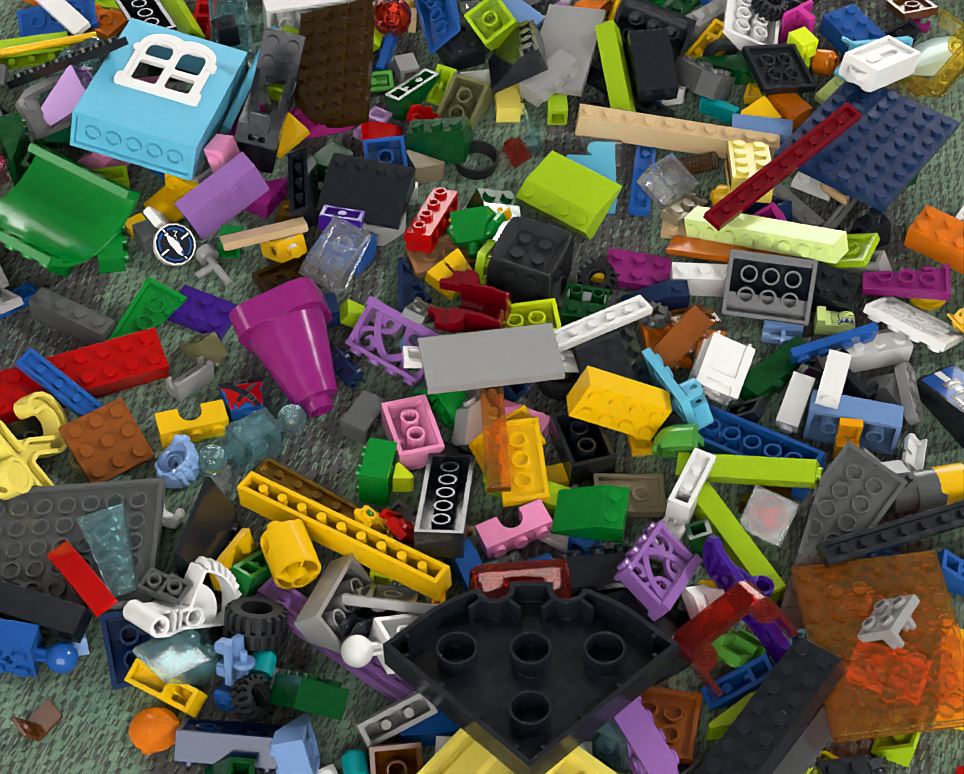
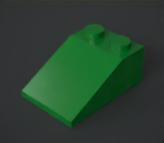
M605 484L559 490L551 534L623 543L630 504V488Z

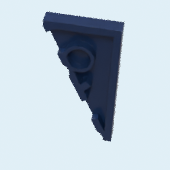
M398 257V311L402 313L404 308L412 303L417 296L422 298L424 302L431 304V296L425 292V288L418 277H414L410 271L409 264L404 261L403 257Z

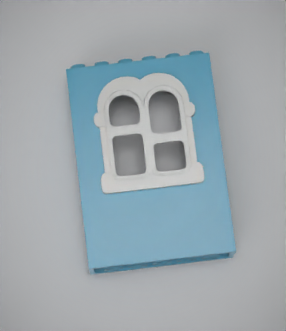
M131 18L119 38L126 36L129 44L109 52L72 111L70 145L192 181L205 157L203 149L217 134L243 83L247 52ZM140 62L164 69L156 83L152 84L131 77ZM175 67H176V68H179V69L186 70V71H190V72H193V73H196V74H199V75H192V74H189V73H185V72H182V71H178V70L175 69ZM169 77L194 84L189 93H182L165 87Z

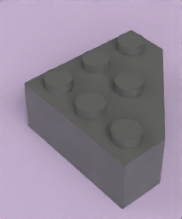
M689 55L677 57L675 68L679 85L691 88L690 91L712 100H728L736 79L731 76L732 72L722 68L714 69V65L704 61L695 62L696 58Z

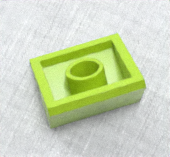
M921 706L885 711L871 753L909 767L929 708Z

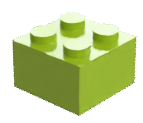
M483 0L463 15L490 51L502 44L515 27L519 25L502 0Z

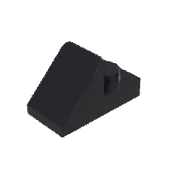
M761 396L729 405L726 411L758 424L767 401Z

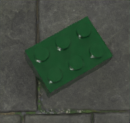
M286 670L285 674L276 673L268 703L342 721L349 690L341 688L342 682L320 678L304 672Z

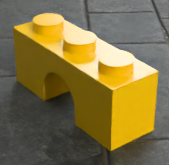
M223 399L200 404L201 415L195 420L182 419L179 416L178 409L155 413L156 428L162 448L169 447L175 434L187 435L190 437L191 442H199L202 439L222 437L225 434H230L229 419Z

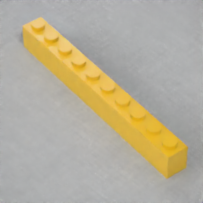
M251 471L237 486L241 506L272 521L283 522L301 519L311 540L344 556L353 554L360 564L433 600L439 601L452 585L450 566Z

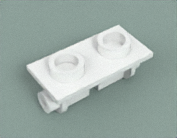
M909 433L904 437L905 452H903L902 460L906 462L911 470L923 469L928 440L923 439L919 441L913 433Z

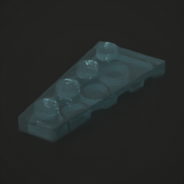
M123 504L76 518L83 531L84 538L91 549V553L98 564L105 584L113 596L116 597L137 590L126 508Z

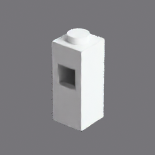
M829 350L815 404L838 409L852 357L851 354Z
M793 372L776 418L775 427H778L779 431L786 434L798 433L815 386L816 378Z

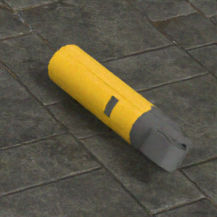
M903 460L881 462L908 481L889 507L893 513L910 511L912 514H918L964 500V462L911 470Z

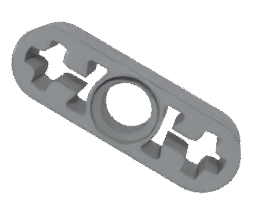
M905 361L896 365L894 370L901 404L904 406V417L910 425L922 422L924 415L913 367L909 362Z

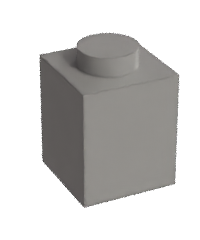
M413 53L394 56V72L400 84L419 72V65Z

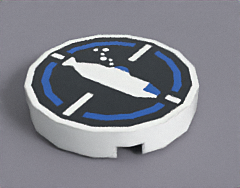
M177 223L167 224L161 227L154 235L153 252L163 264L181 266L194 255L196 248L195 238L185 226Z

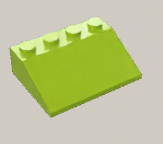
M552 150L526 178L516 198L522 205L591 240L621 191L622 185Z

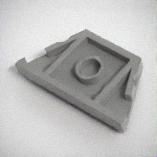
M371 583L366 585V587L355 589L354 595L344 593L342 597V605L368 607L375 612L393 610L397 614H424L438 605L431 604V598L409 587Z

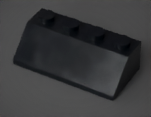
M115 0V3L128 22L131 18L177 31L176 25L159 0Z

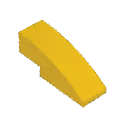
M138 658L135 659L124 681L193 718L197 717L208 697L202 691Z

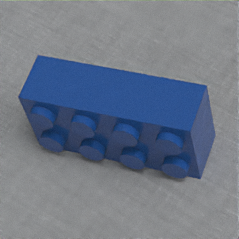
M853 3L822 15L819 33L843 56L845 52H848L849 47L841 40L842 36L852 41L880 39L887 36Z

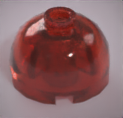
M380 0L376 4L375 28L384 35L388 33L392 34L391 37H396L408 30L412 21V11L405 0Z

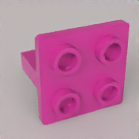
M812 0L801 3L799 6L783 14L778 38L779 44H783L788 40L789 32L802 27H806L813 34L816 17L811 14L814 3Z

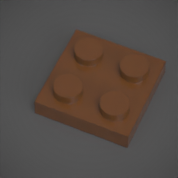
M886 0V8L903 21L910 17L913 20L916 18H929L931 15L938 14V6L930 0Z

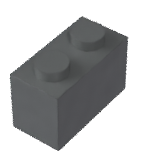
M363 390L358 397L356 396L353 399L350 409L342 414L339 421L341 434L366 444L381 423V403L388 402V400Z

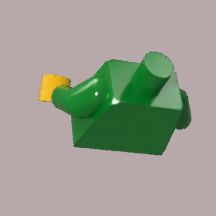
M486 205L450 212L451 218L448 219L449 225L446 233L454 244H457L464 250H468V258L476 259L480 247H483L488 239L493 240L500 225L512 218L510 208L507 207L503 211L502 207H498L496 213Z

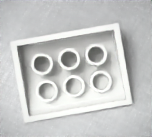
M726 0L723 33L740 51L743 46L778 44L780 20L770 22L769 19L767 21L764 20L763 16L760 18L759 13L755 14V9L751 8L752 0Z

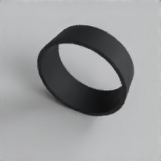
M473 140L468 154L481 153L487 155L494 164L485 169L473 170L462 166L460 163H455L456 170L463 177L472 180H482L490 177L495 172L499 153L492 144L482 140Z

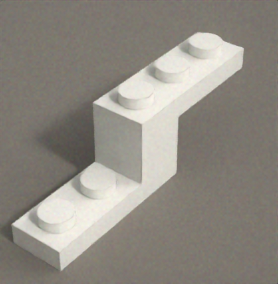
M694 448L668 498L666 513L663 519L666 522L664 525L679 541H681L686 531L685 525L690 523L695 513L698 495L716 462L717 456L698 448ZM650 558V559H653V560H655V561L660 562V563L663 564V561H662V560H659V559H656V558Z

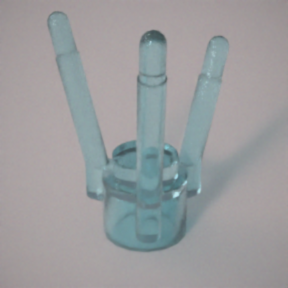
M523 108L522 112L528 135L523 138L522 143L512 132H509V135L517 144L521 153L525 152L528 156L536 155L542 150L539 121L535 122V137L532 133L527 111Z

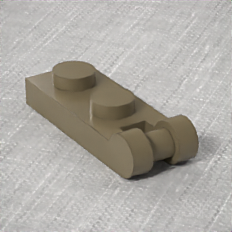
M690 192L684 199L663 209L660 218L678 227L685 223L684 218L697 206L708 208L710 202L704 198L700 199L696 193Z

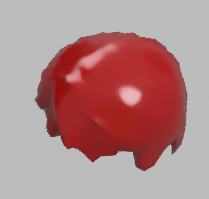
M412 104L406 115L408 126L411 120L439 118L438 113H433L431 106L425 108L420 104Z

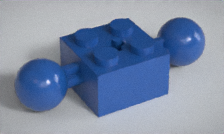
M0 619V674L8 672L24 678L28 676L37 677L42 662H46L53 672L59 674L68 673L76 667L79 654L76 647L70 642L58 641L49 648L44 647L39 624Z

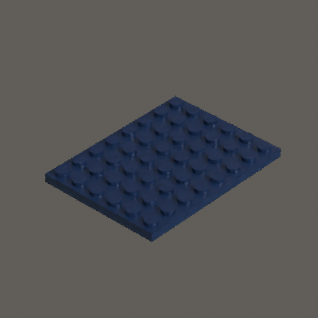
M845 80L774 152L773 159L848 102L862 114L861 120L798 168L797 171L884 212L956 132L960 122L885 87L872 92H866L857 84Z

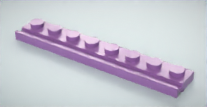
M271 576L257 590V593L251 597L268 598L283 604L288 609L287 629L307 642L294 625V622L308 598L295 589L277 587ZM309 643L393 702L416 691L396 673L387 675L377 656H373L367 665L355 668L347 665L342 659L341 654Z

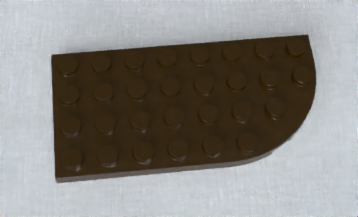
M356 0L301 14L299 35L305 36L306 39L296 78L297 84L294 95L299 109L312 123L326 125L327 128H344L369 122L375 0Z

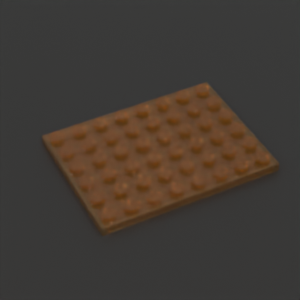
M936 550L856 559L826 569L823 563L791 567V577L807 640L842 658L844 675L823 703L833 743L964 727V640ZM915 594L920 600L911 614V618L917 627L915 630L909 628L907 632L903 629L899 632V636L905 643L903 648L897 646L896 649H892L884 640L863 643L857 637L862 628V623L870 617L875 610V604L881 599Z

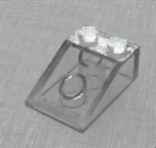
M334 215L308 252L298 273L306 278H311L315 283L334 294H344L373 235Z

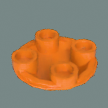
M152 707L144 709L130 723V740L136 748L146 755L164 751L175 744L176 730L180 725L179 719L172 711L165 708Z

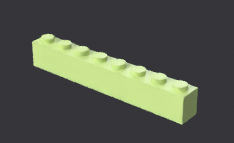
M697 206L684 218L688 237L834 264L849 251L846 231L742 213L718 231L703 218L704 213L710 208Z

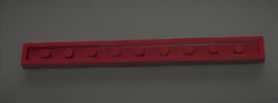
M846 102L707 210L703 218L720 231L860 121L862 114Z

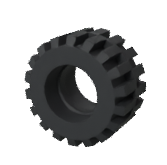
M263 597L235 599L225 606L223 638L231 639L237 633L244 635V649L249 651H266L278 648L285 643L288 609L277 601Z

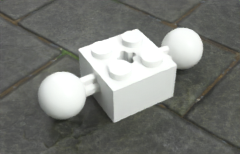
M408 613L374 618L369 638L362 635H352L343 642L341 647L342 659L347 665L360 668L367 665L373 656H377L387 675L395 674L384 663L383 644L421 615L418 613Z

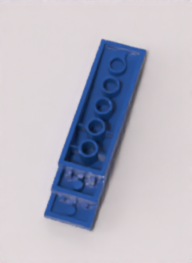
M414 0L431 54L435 53L461 31L457 0Z

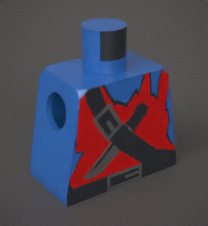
M262 377L219 384L220 400L223 399L231 423H242L245 430L254 429L257 425L256 420L264 418Z

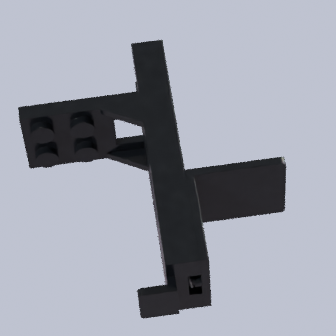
M266 26L251 90L240 115L234 140L237 141L239 151L243 152L258 170L273 173L283 127L294 97L297 84L296 78L306 37ZM267 76L285 81L277 110L272 109L271 114L259 112L260 105H257Z

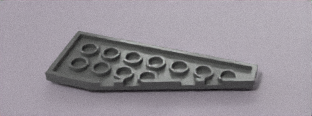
M849 440L820 478L777 619L792 630H799L849 563L846 562L825 569L815 546L823 541L876 526L908 483V481Z

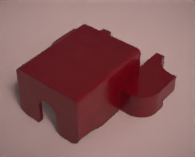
M470 269L465 271L455 270L451 277L440 279V289L461 293V304L459 309L450 307V310L429 306L428 317L435 320L434 329L451 333L459 331L468 333L503 329L506 327L511 314L510 292L480 284L479 274Z

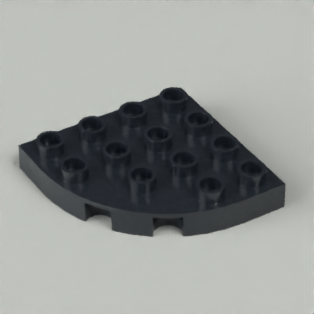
M519 581L509 582L508 594L500 599L486 598L482 595L480 589L477 588L438 604L383 644L385 665L513 773L546 774L678 665L679 644L641 615L608 596L583 588L577 597L562 599L554 594L553 582Z

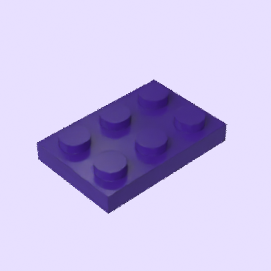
M184 285L179 293L186 296L187 301L167 320L202 334L215 331L221 341L232 326L229 313L238 305Z

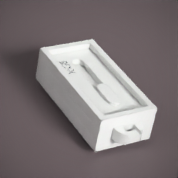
M888 35L845 52L838 74L844 77L846 81L857 84L862 90L872 92L914 74L921 52Z

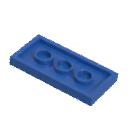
M65 0L89 21L91 27L86 31L99 28L95 0ZM40 5L17 10L20 37L67 31L68 35H71L67 29Z

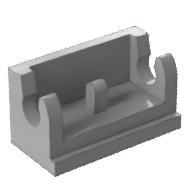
M203 355L197 358L198 365L172 381L171 376L166 378L165 389L179 402L215 379L213 362L208 360L204 363Z

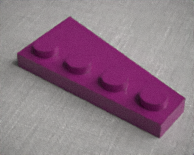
M945 264L941 268L932 269V266H926L922 270L916 271L906 268L896 273H892L890 270L863 273L862 294L949 301L951 296L950 265Z

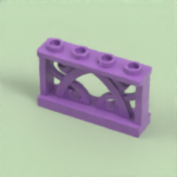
M370 296L366 302V308L344 343L350 346L349 351L358 356H361L362 353L367 355V361L378 367L380 363L386 366L384 371L395 377L397 374L404 376L402 381L410 386L420 385L425 381L423 368H420L416 373H410L407 368H404L402 353L388 354L383 334H395L403 326H406L404 339L407 346H413L410 338L414 334L418 338L442 335L424 325L417 324L401 316L402 313ZM377 310L374 326H367ZM389 321H393L394 326L392 329H383V326L388 327L387 323ZM366 331H374V336L368 335L364 338L370 339V345L363 346L360 342L362 334ZM417 339L416 341H413L415 344H417L416 346H418V339ZM377 348L380 357L372 354L371 352ZM401 362V369L395 367L390 363Z
M663 519L656 524L652 521L643 529L644 533L634 542L635 546L626 553L625 556L627 558L616 567L619 571L614 576L616 581L620 580L649 610L647 615L653 621H656L672 608L702 562L701 557L697 553L692 555L664 525L666 522ZM649 558L663 561V569L668 579L662 576H653ZM633 569L637 570L639 575H636Z

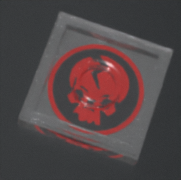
M756 484L739 523L747 533L781 547L800 504Z

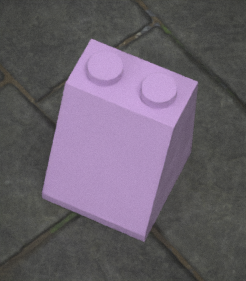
M70 65L66 68L41 107L44 113L43 118L48 125L57 126L72 118V111L93 79L88 68Z

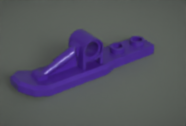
M715 535L707 536L703 544V562L707 573L719 589H724L731 607L739 618L749 625L777 664L791 644L775 624L774 619L770 617L763 607L774 590L773 581L764 575L753 577L739 566H736L725 552L721 539Z

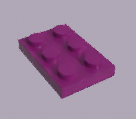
M609 248L607 261L613 266L618 276V283H615L616 286L640 290L669 280L672 258Z

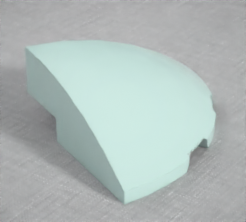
M953 36L933 38L913 48L921 52L912 75L942 76L943 71H963L964 51L959 40Z

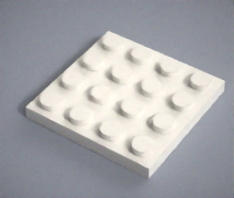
M885 296L867 303L863 310L864 313L868 314L870 320L878 323L882 321L888 324L887 328L898 333L902 331L908 334V339L918 343L921 341L928 345V349L937 353L940 351L944 352L964 340V333L962 331H958L952 325L895 297Z

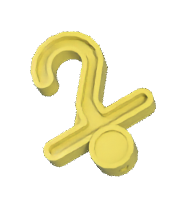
M43 391L24 396L14 404V412L19 419L24 420L35 416L40 421L43 428V436L17 440L0 420V499L8 500L27 493L31 487L54 485L38 466L36 460L54 456L65 450L67 445L58 429L60 426L67 424L68 420L59 402Z

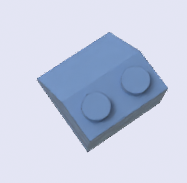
M309 713L299 716L275 731L273 741L269 744L271 758H275L277 762L276 774H318L321 754Z

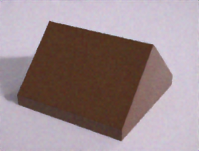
M421 741L369 746L370 774H417L423 768Z

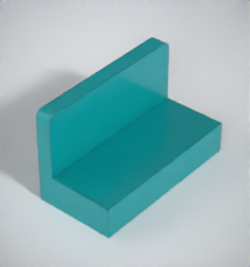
M701 96L698 112L731 125L732 114H741L743 109L722 100H712Z

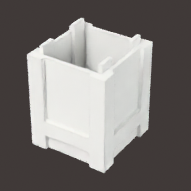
M718 330L713 332L708 339L702 340L688 379H696L701 383L704 396L708 395L711 400L726 406L731 400L738 399L756 349L751 347L752 344L745 346L726 338Z

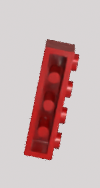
M434 188L430 195H427L423 206H420L416 217H413L411 225L404 232L407 250L428 254L433 252L449 225L450 212L458 211L459 209L458 191Z

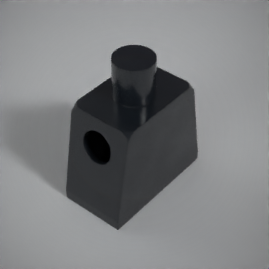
M872 207L868 214L854 221L849 234L878 233L880 241L876 247L877 249L890 242L891 221L881 211Z

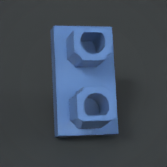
M764 320L761 342L778 344V348H780L796 335L802 338L804 325Z
M237 633L231 639L222 637L215 642V652L224 657V659L217 662L216 674L225 677V685L232 686L237 679L249 674L248 670L255 666V658L247 655V650L244 649V635Z

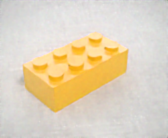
M591 366L586 367L566 396L568 415L570 417L648 441L653 438L672 412L669 391Z

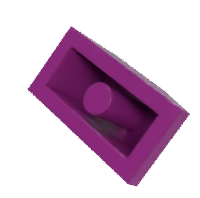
M286 178L265 181L270 190L251 203L245 210L268 219L288 194V179Z

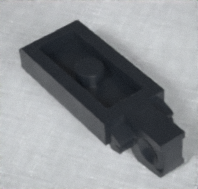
M863 754L818 761L815 766L818 774H877L885 772L884 770L889 767L886 757L872 759L871 755Z

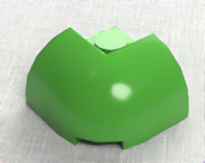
M697 423L671 425L663 428L655 436L652 452L659 459L678 458V452L693 451L694 448L704 447V438L698 433Z
M723 623L704 625L701 635L702 649L706 657L713 664L725 661L727 665L739 668L763 655L766 651L757 637L741 628L737 632L724 628L725 624Z

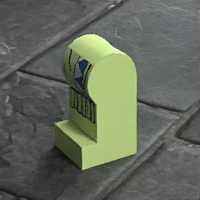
M817 306L814 317V334L835 335L855 328V315L852 312L826 311V306Z

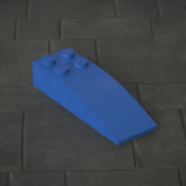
M708 404L714 421L698 430V433L704 438V447H698L701 450L710 454L817 459L821 467H825L824 451ZM785 487L792 489L791 497L803 501L812 489Z

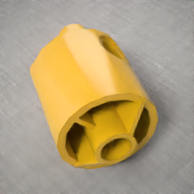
M295 519L283 522L272 521L267 524V530L260 538V546L277 587L296 589L309 584L317 578L321 572V564L303 521Z

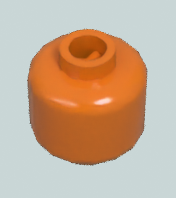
M817 49L816 55L810 57L812 71L821 75L833 74L834 70L839 66V56H836L833 50Z

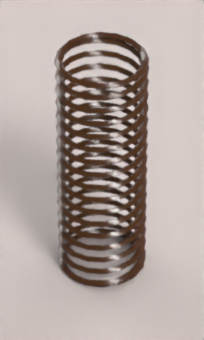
M711 151L693 157L670 161L663 166L664 175L668 181H671V179L674 180L680 177L691 176L692 174L712 171L719 168V158L716 152ZM712 153H714L715 156H716V158H717V161H718V167H717V168H716V160H715V157H714V155H713ZM666 165H668L670 179L667 176Z

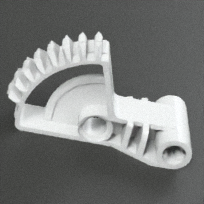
M199 556L195 562L189 564L184 579L192 583L193 587L179 606L163 601L142 603L139 600L133 599L124 606L123 616L126 620L155 638L170 637L183 630L223 626L225 606L227 603L239 599L242 593L238 590L240 585L237 584L236 578L228 568L211 558ZM208 572L215 575L221 587L222 606L221 612L217 614L215 595L208 586L202 584Z

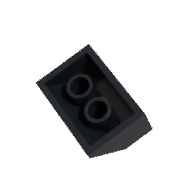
M626 543L615 544L614 548L605 549L604 546L591 547L590 551L581 552V549L567 550L566 554H560L563 584L571 593L581 592L583 588L595 591L626 587L620 580L616 581L614 576L619 571L616 567L627 558L625 555L632 547ZM633 569V572L639 575L637 570Z

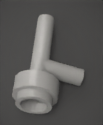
M210 244L200 246L196 251V259L204 267L194 273L197 279L200 280L214 271L226 288L232 286L233 281L216 260L219 253L215 247Z

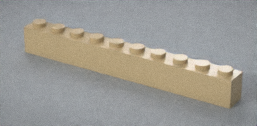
M586 104L579 105L575 126V135L693 154H705L714 151L718 158H725L728 141L742 140L745 143L763 142L769 145L771 161L773 160L774 152L780 147V135Z

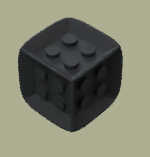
M513 217L503 229L493 248L488 264L486 285L501 291L510 292L511 304L555 298L557 304L566 287L572 267L573 236L561 228L526 217Z

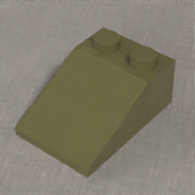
M454 72L436 114L438 113L439 118L468 116L472 130H474L487 112L494 94L491 84Z

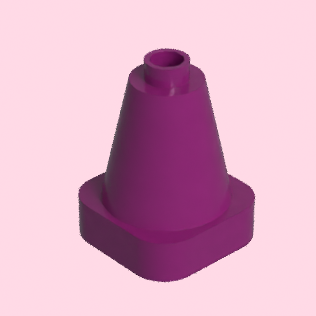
M304 277L288 281L239 304L231 310L229 318L239 342L250 353L257 355L297 411H306L308 417L315 418L328 413L334 408L332 399L338 394L326 327L332 321L333 316L322 291L311 278Z

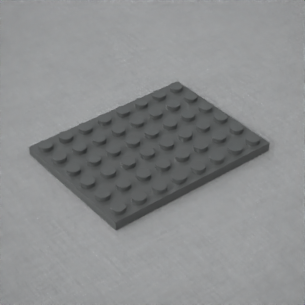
M150 478L31 487L27 493L8 500L0 499V581L12 580L18 583L20 587L26 589L31 586L48 596L54 593L63 597L65 601L72 603L73 600L84 603L47 557L49 552L68 541L118 601V603L106 611L123 610L124 606L133 599L139 600L142 603L154 601L155 598L138 591L137 585L151 567L158 569L166 490L165 479Z

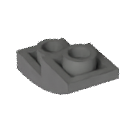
M151 567L137 587L138 591L150 597L179 606L193 587V584L173 573L168 576Z

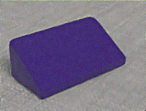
M324 205L319 214V229L360 235L366 211Z

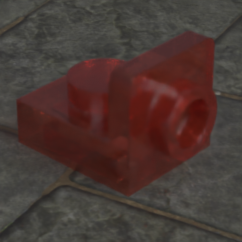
M520 136L516 139L511 137L503 143L504 146L501 151L503 154H506L514 168L532 159L531 153Z

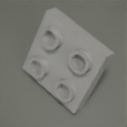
M915 594L881 599L875 604V610L870 617L862 623V628L857 637L863 643L884 640L892 649H896L897 646L903 648L905 643L899 636V632L901 629L907 632L909 628L915 630L917 627L911 618V614L920 600Z

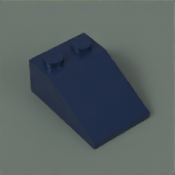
M123 610L99 615L113 690L133 686L124 681L136 658L162 670L157 638L126 620L123 616Z

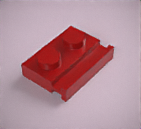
M384 509L378 516L387 520L385 524L400 541L414 545L415 523L411 520L409 522L402 518L403 515L401 513Z

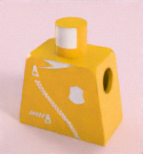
M303 233L259 243L262 255L279 263L299 258L307 253Z

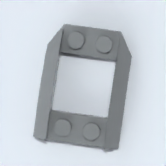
M81 66V67H86V68H88V70H89L90 73H91V71L93 70V68H91V67ZM64 72L25 89L15 103L22 119H26L28 130L34 140H39L71 126L72 118L53 128L48 125L43 118L44 113L35 97L54 88Z

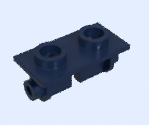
M334 345L337 350L335 353H331L334 371L336 374L339 373L338 376L345 386L353 389L357 386L359 380L365 384L366 382L361 377L364 372L356 363L351 365L349 361L352 358L345 349L340 351Z

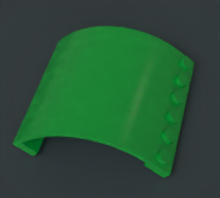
M30 143L27 151L35 154L31 165L15 187L0 199V242L5 243L4 247L9 250L22 252L21 256L24 258L39 261L38 265L47 269H51V266L71 267L81 264L98 254L114 239L131 215L141 193L50 148Z

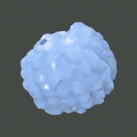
M175 434L172 443H170L166 451L162 453L161 457L154 464L156 478H164L166 488L188 487L199 475V454L195 449V445L190 441L189 436Z

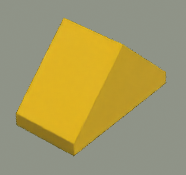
M765 95L741 111L742 115L781 119V116Z

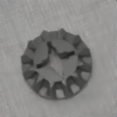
M651 300L649 304L653 308L652 313L657 312V314L653 318L652 314L638 320L648 328L663 329L669 325L672 313L668 311V306H662L661 302L657 304Z

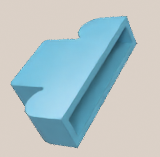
M592 142L588 145L587 155L566 156L570 160L616 182L615 142ZM617 197L610 207L608 214H615Z

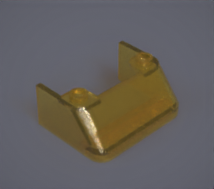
M943 8L940 10L937 25L952 35L948 40L947 47L953 55L930 81L924 77L917 78L913 74L896 81L919 97H944L964 74V23Z

